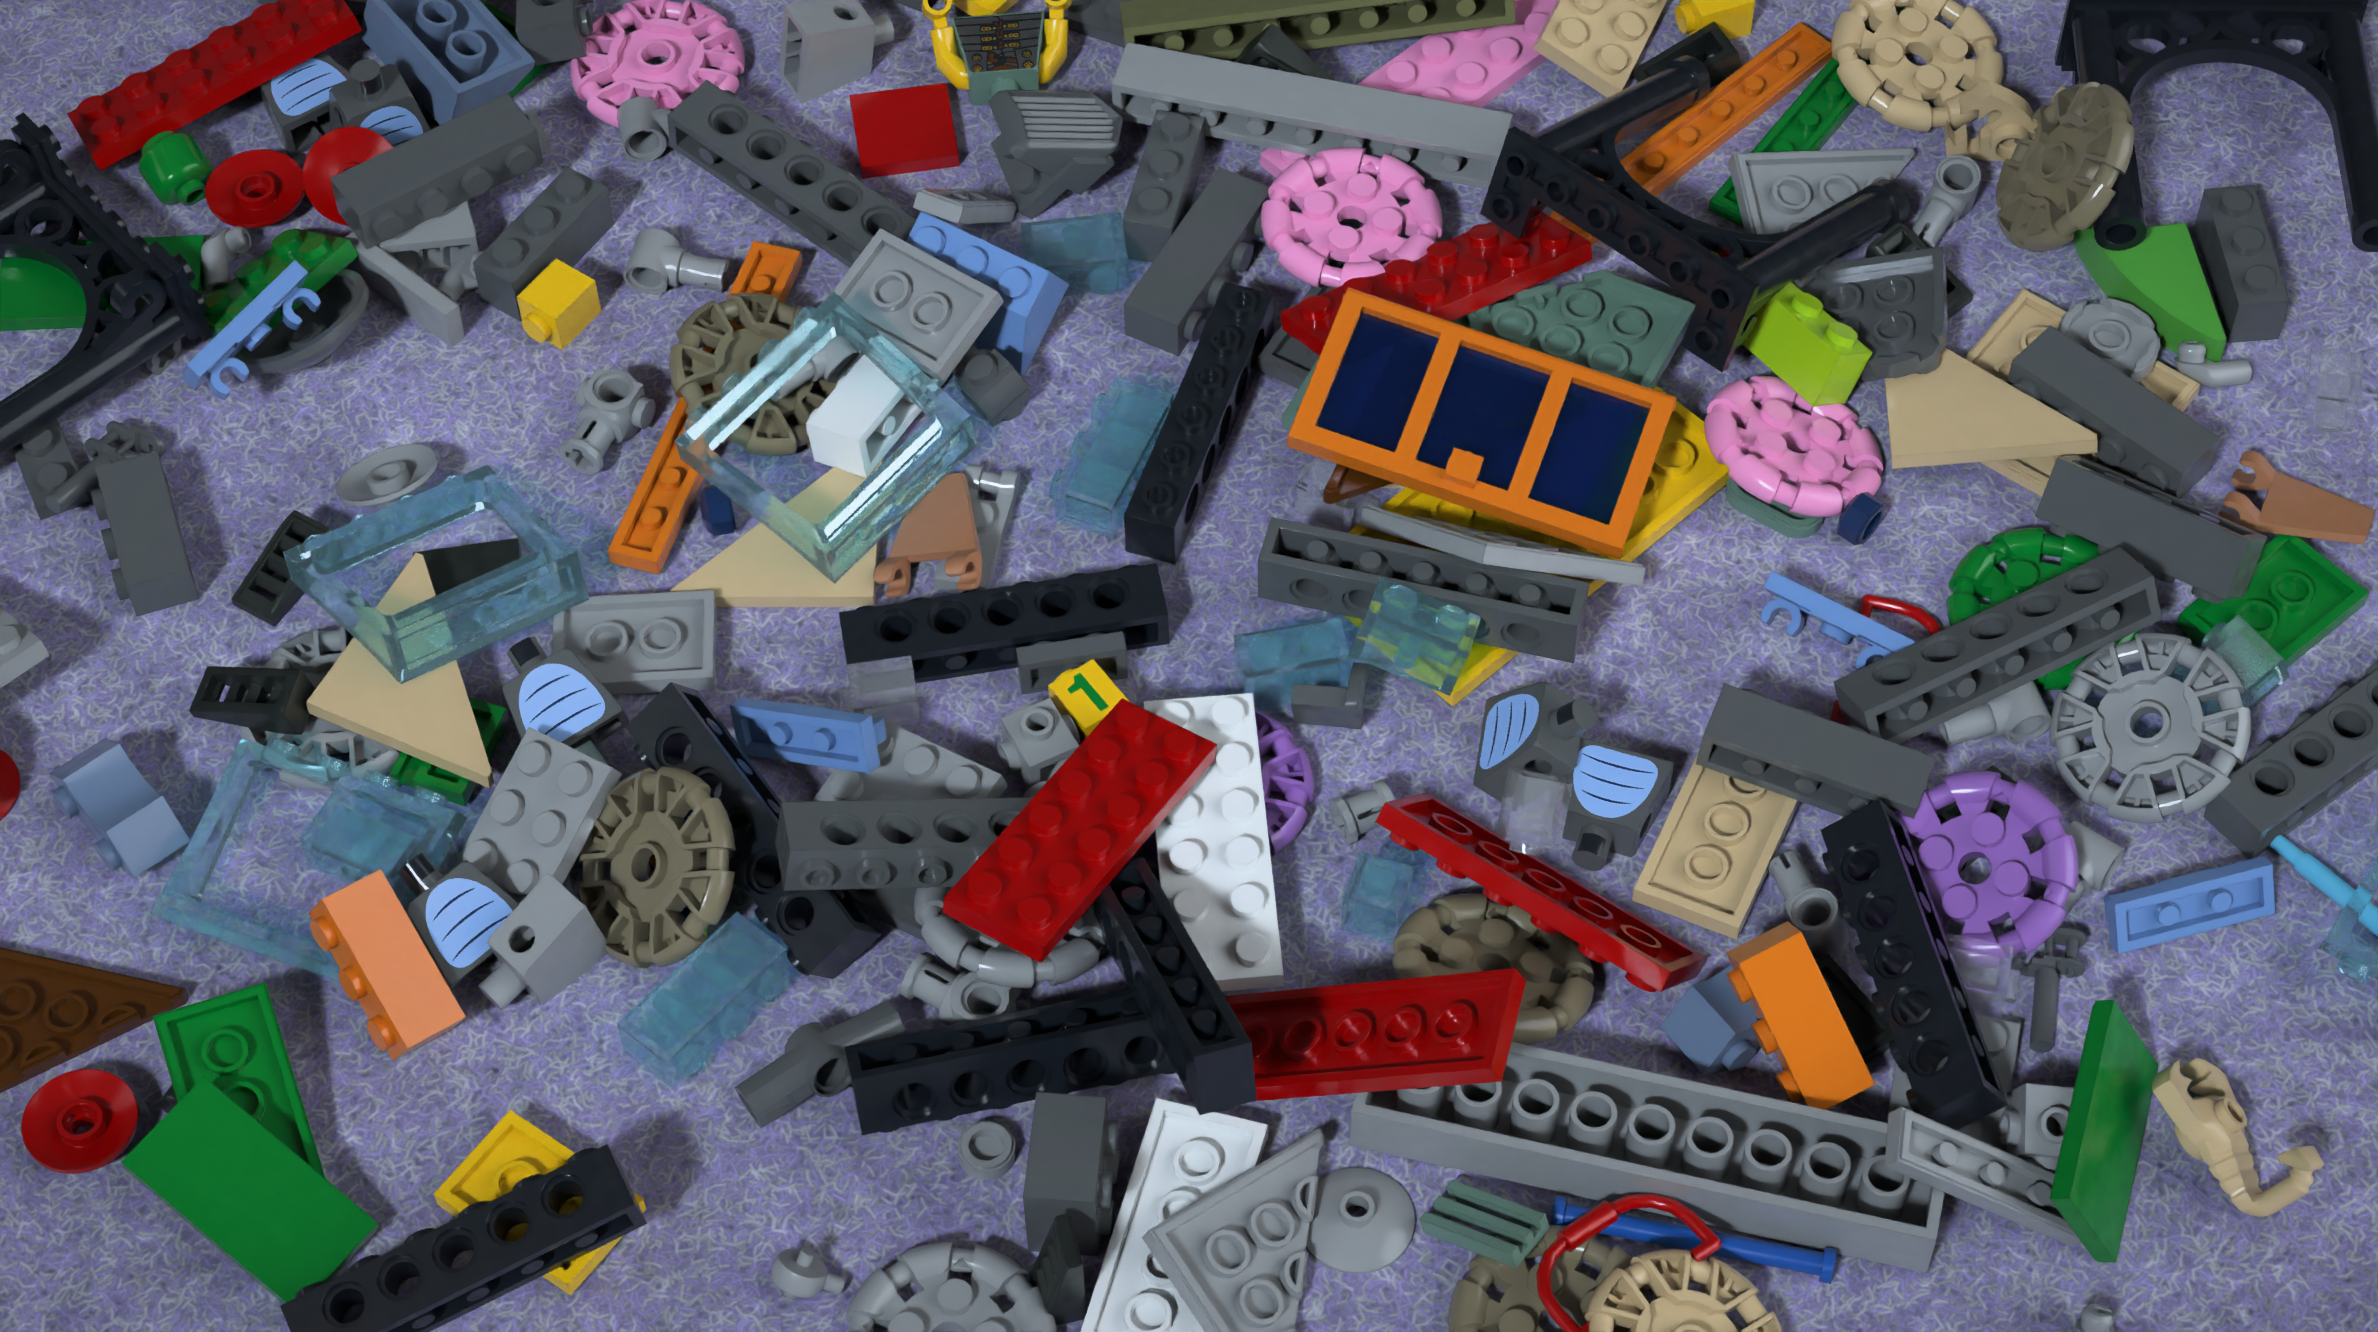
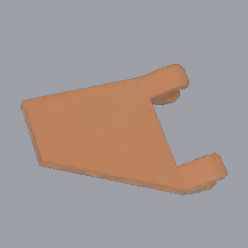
M2249 450L2242 453L2239 460L2240 464L2252 468L2255 473L2246 474L2241 470H2235L2232 476V483L2238 489L2245 491L2268 489L2261 510L2259 511L2244 494L2232 491L2226 494L2223 503L2226 507L2236 509L2239 514L2230 515L2225 511H2219L2218 516L2253 531L2364 544L2376 510L2277 472L2261 454Z
M963 472L918 478L890 554L874 570L873 577L876 583H889L888 589L885 591L888 598L900 597L908 593L911 563L947 559L945 572L950 577L960 576L957 584L959 591L976 589L980 585L982 554L968 480Z

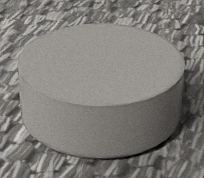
M995 1121L976 1122L967 1127L958 1140L957 1149L960 1165L971 1177L980 1180L997 1179L1005 1175L1014 1165L1016 1159L1015 1139L1011 1131L1001 1123Z

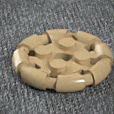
M1851 0L1848 6L1849 11L1841 12L1835 22L1832 32L1831 52L1833 59L1839 62L1837 74L1842 84L1863 108L1870 106L1883 115L1881 120L1892 125L1913 131L1928 132L1931 127H1941L1944 130L1946 121H1948L1952 129L1959 128L1965 123L1967 125L1978 118L1977 110L1960 114L1959 100L1979 84L1992 81L2001 85L2004 69L2003 56L2001 53L1996 52L1994 48L1998 40L1986 20L1971 5L1964 8L1953 0ZM1895 7H1905V9L1898 15ZM1941 16L1954 24V26L1949 29L1936 20ZM1865 26L1875 31L1874 34L1867 30ZM1905 54L1919 55L1926 64L1922 66L1915 65L1906 58ZM1966 54H1976L1977 59H1966L1965 56ZM1869 58L1871 65H1867L1864 60ZM1957 85H1958L1959 87L1963 88L1964 91H1961L1960 89H1958V88H1957ZM1935 99L1933 102L1934 107L1931 108L1929 103L1923 100Z
M1661 1249L1633 1257L1630 1261V1266L1626 1269H1613L1596 1288L1584 1316L1587 1321L1590 1320L1588 1332H1613L1614 1326L1629 1328V1332H1738L1726 1315L1728 1312L1737 1309L1748 1327L1740 1332H1783L1775 1312L1768 1313L1756 1296L1760 1291L1750 1280L1736 1269L1714 1257H1709L1707 1261L1697 1262L1691 1257L1689 1250ZM1689 1281L1700 1284L1701 1292L1688 1290ZM1641 1287L1651 1289L1657 1299L1649 1304L1639 1289Z

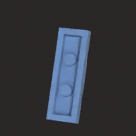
M294 260L186 364L182 379L194 391L208 379L211 392L219 399L225 400L231 390L221 382L220 375L224 372H231L242 382L247 379L249 375L248 367L241 360L231 357L236 356L244 347L250 352L255 350L271 333L272 329L268 326L269 321L279 310L284 324L293 330H297L303 320L293 312V304L304 303L314 313L319 309L321 301L318 295L310 289L302 288L308 271Z
M1771 571L1764 585V588L1778 599L1771 600L1765 605L1761 613V621L1770 625L1778 612L1789 611L1792 619L1786 629V633L1796 637L1803 630L1805 622L1803 613L1822 623L1818 630L1820 633L1847 646L1851 637L1870 645V647L1861 651L1857 658L1856 668L1858 670L1868 666L1875 658H1885L1917 643L1774 571Z
M740 697L730 704L737 743L748 756L870 773L880 766L877 745L887 739L884 716H877L872 720L871 715L744 697Z
M2264 856L2246 861H2236L2234 864L2219 868L2213 867L2162 880L2157 884L2141 888H2131L2129 891L2114 895H2104L2105 918L2109 923L2111 947L2118 954L2275 914L2273 864Z

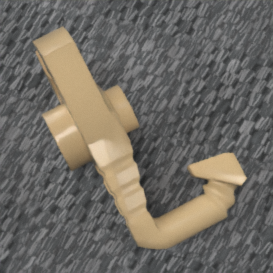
M1988 81L1979 84L1959 100L1960 114L1977 110L1978 120H1980L1989 113L1987 123L1979 129V135L1976 138L1969 139L1967 137L1966 123L1958 130L1953 131L1948 121H1946L1944 127L1946 156L1963 155L1970 157L1972 160L2004 162L2005 159L2010 160L2017 146L2014 140L2030 139L2029 132L2035 133L2034 129L2038 127L2037 120L2032 119L2034 112L2031 106L2020 95L1997 83ZM2059 87L2055 95L2066 88ZM2053 96V98L2051 99V101L2049 102L2048 105H2050V104H2052V103L2054 102V96Z
M2195 1058L2180 1068V1060L2156 1074L2152 1082V1091L2175 1123L2174 1129L2180 1144L2190 1156L2197 1160H2203L2209 1165L2212 1175L2220 1181L2221 1188L2230 1195L2231 1201L2241 1212L2258 1217L2270 1216L2309 1193V1186L2314 1182L2313 1171L2321 1169L2324 1165L2314 1145L2294 1147L2278 1154L2277 1158L2281 1164L2293 1167V1169L2289 1170L2290 1176L2264 1192L2259 1188L2258 1175L2253 1168V1157L2249 1153V1144L2245 1138L2246 1115L2236 1101L2225 1073L2217 1066L2204 1059ZM2191 1081L2193 1082V1084L2190 1086V1088H2189L2188 1090H2190V1091H2192V1092H2194V1093H2196V1094H2198V1095H2200V1096H2202V1097H2194V1098H2191V1097H2190V1095L2188 1094L2187 1088H2188L2189 1084L2191 1083Z

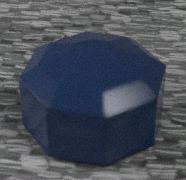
M725 483L704 486L699 504L705 527L713 536L734 533L736 523L729 486L725 485Z
M1869 492L1856 495L1845 506L1840 515L1837 534L1853 545L1864 544L1883 519L1886 503Z

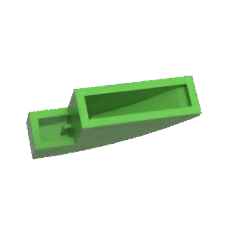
M2186 223L2146 227V237L2140 244L2121 251L2108 250L2099 246L2095 240L2093 224L2087 230L2082 231L2078 229L2074 232L2072 242L2093 280L2108 298L2133 304L2149 315L2155 324L2154 331L2157 334V338H2160L2162 346L2179 355L2178 345L2185 340H2194L2197 343L2205 344V359L2214 362L2221 361L2227 339Z

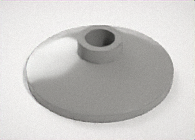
M405 444L390 447L362 459L349 468L339 479L336 491L340 500L351 506H373L383 504L385 507L398 506L410 499L412 491L422 485L434 473L438 459L434 450L426 445Z
M1346 1168L1331 1172L1318 1180L1313 1220L1309 1224L1306 1248L1320 1263L1339 1272L1366 1274L1384 1269L1404 1254L1413 1238L1415 1213L1411 1200L1396 1181L1378 1171L1366 1168ZM1351 1206H1361L1367 1210V1213L1360 1217H1354L1346 1210Z

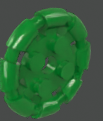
M2036 527L2020 528L1994 535L1991 544L1985 547L1979 544L1967 552L1951 576L1949 588L1953 593L1946 600L1950 627L2102 556L2097 551L2098 545L2078 535L2065 534V538L2057 535L2045 534L2044 528ZM2040 554L2060 557L2059 565L2039 562ZM2002 561L2007 565L2004 574L1995 567V565ZM1975 597L1990 599L1989 605L1979 603ZM2139 630L2115 641V644L2118 645L2135 640V634H2139ZM2085 655L2033 681L2035 684L2043 685V690H2066L2073 679L2070 673L2087 656Z

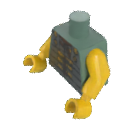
M922 0L923 15L928 20L933 21L934 29L930 30V36L937 68L958 90L967 91L970 103L974 106L989 104V99L1002 90H1041V85L1050 83L1066 61L1068 20L1064 19V11L1069 8L1072 0H1044L1045 5L1049 9V19H1045L1044 11L956 17L952 18L953 26H948L947 22L952 0H943L945 7L942 10H934L929 6L928 0Z

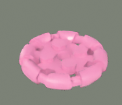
M633 0L624 3L623 9L613 14L605 12L592 23L593 35L586 36V57L571 59L570 78L578 99L587 101V109L595 117L619 128L617 120L618 108L630 98L638 96L648 97L654 100L659 105V108H670L672 111L706 80L723 91L729 90L735 94L740 84L737 76H741L744 73L745 51L737 31L727 27V19L704 4L693 0H685L684 3L671 0ZM631 26L635 29V31L625 35L624 29ZM654 57H665L668 59L664 63L657 65L646 63ZM707 66H708V67H715V68H717V69H710V68H706V67H707ZM610 82H613L612 84H610V85H608V86L602 88V86H604V85H606V84H608V83H610Z
M1332 148L1318 151L1316 158L1307 162L1301 158L1284 169L1274 179L1267 193H1269L1270 200L1263 203L1261 210V227L1265 242L1269 250L1276 251L1279 254L1278 262L1284 269L1296 278L1316 288H1320L1321 284L1337 288L1352 278H1364L1385 273L1384 267L1394 260L1405 259L1414 262L1427 254V248L1441 237L1443 231L1442 210L1439 200L1433 190L1424 187L1425 179L1407 163L1386 153L1383 154L1382 158L1365 154V148ZM1324 177L1327 183L1318 187L1314 180ZM1408 198L1410 202L1400 207L1398 202ZM1290 208L1301 210L1302 213L1291 211ZM1345 219H1355L1364 225L1353 229L1350 226L1341 225L1340 222ZM1400 235H1405V236H1410V237L1407 239V238L1400 237ZM1329 258L1345 262L1343 268L1328 265Z
M1753 376L1748 382L1739 379L1725 385L1714 395L1708 404V415L1704 421V432L1714 458L1720 464L1725 463L1729 468V477L1758 499L1768 504L1772 500L1788 506L1789 512L1799 515L1834 517L1856 495L1869 492L1874 496L1877 493L1881 484L1880 475L1883 471V460L1879 446L1868 428L1861 429L1855 423L1858 420L1857 415L1843 403L1813 407L1780 377Z

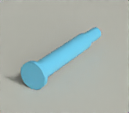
M2279 834L2274 838L2270 847L2291 863L2297 873L2378 936V907L2310 853H2304L2283 835Z

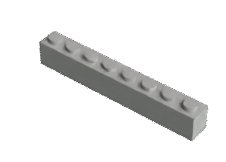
M1130 42L1126 44L1111 84L1112 108L1125 121L1152 126L1156 110L1205 117V136L1315 157L1318 151L1340 147L1365 148V154L1382 158L1383 154L1386 153L1394 156L1414 168L1423 177L1484 189L1489 188L1508 129L1512 128L1513 122L1512 113L1493 109L1479 108Z

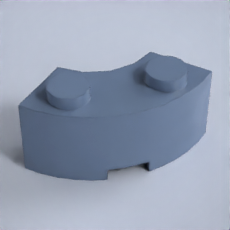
M104 738L49 773L58 787L51 792L56 804L68 819L76 815L80 818L98 841L94 844V847L102 861L112 872L121 867L130 876L135 878L191 841L163 795L146 781L121 745L115 741Z
M1731 964L1708 980L1691 985L1660 1025L1703 1075L1727 1068L1730 1072H1736L1743 1068L1753 1058L1756 1050L1761 1047L1751 1028V1024L1758 1021L1751 1003L1748 1001L1741 1004L1727 979L1726 973L1733 970Z

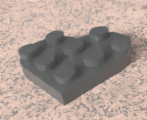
M1943 247L1843 261L1821 267L1817 270L1818 278L1807 284L1802 292L1819 299L1826 313L1837 322L1851 327L1857 333V339L1873 352L1859 377L1863 381L1873 382L1881 378H1899L1913 373L1927 374L1939 366V354L1945 348L1948 335L1946 259Z

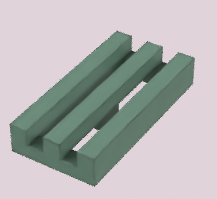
M1452 1180L1446 1187L1449 1194L1448 1198L1439 1195L1433 1202L1435 1213L1432 1214L1425 1211L1419 1218L1425 1234L1514 1268L1519 1266L1550 1229L1545 1213ZM1455 1218L1462 1222L1476 1226L1477 1230L1450 1221V1219ZM1497 1235H1500L1502 1237L1518 1242V1244L1514 1245L1495 1237Z

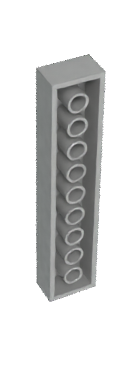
M1511 1042L1502 1082L1356 1093L1351 1109L1350 1146L1602 1202L1606 1200L1611 1203L1632 1194L1654 1193L1678 1200L1695 1212L1707 1225L1823 1251L1825 1247L1837 1249V1254L1922 1273L1928 1272L1937 1239L1945 1192L1884 1167L1888 1123ZM1654 1208L1638 1209L1677 1218L1669 1212Z

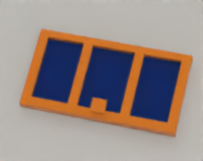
M1348 287L1342 297V303L1288 434L1286 447L1620 560L1672 412L1676 409L1675 402L1677 397Z

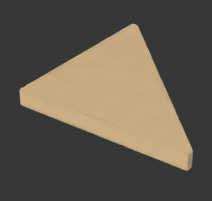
M1944 348L1939 354V366L1930 373H1913L1899 378H1884L1892 469L2098 453L2096 433L1947 348Z
M884 457L867 478L849 473L836 466L669 592L714 590L716 607L875 606L876 581L873 574L878 565Z
M416 552L306 701L307 709L311 715L491 788L494 779L424 557Z

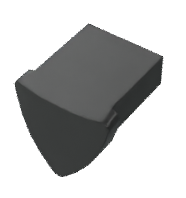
M1353 662L1347 688L1293 683L1291 707L1294 722L1361 730L1369 664Z

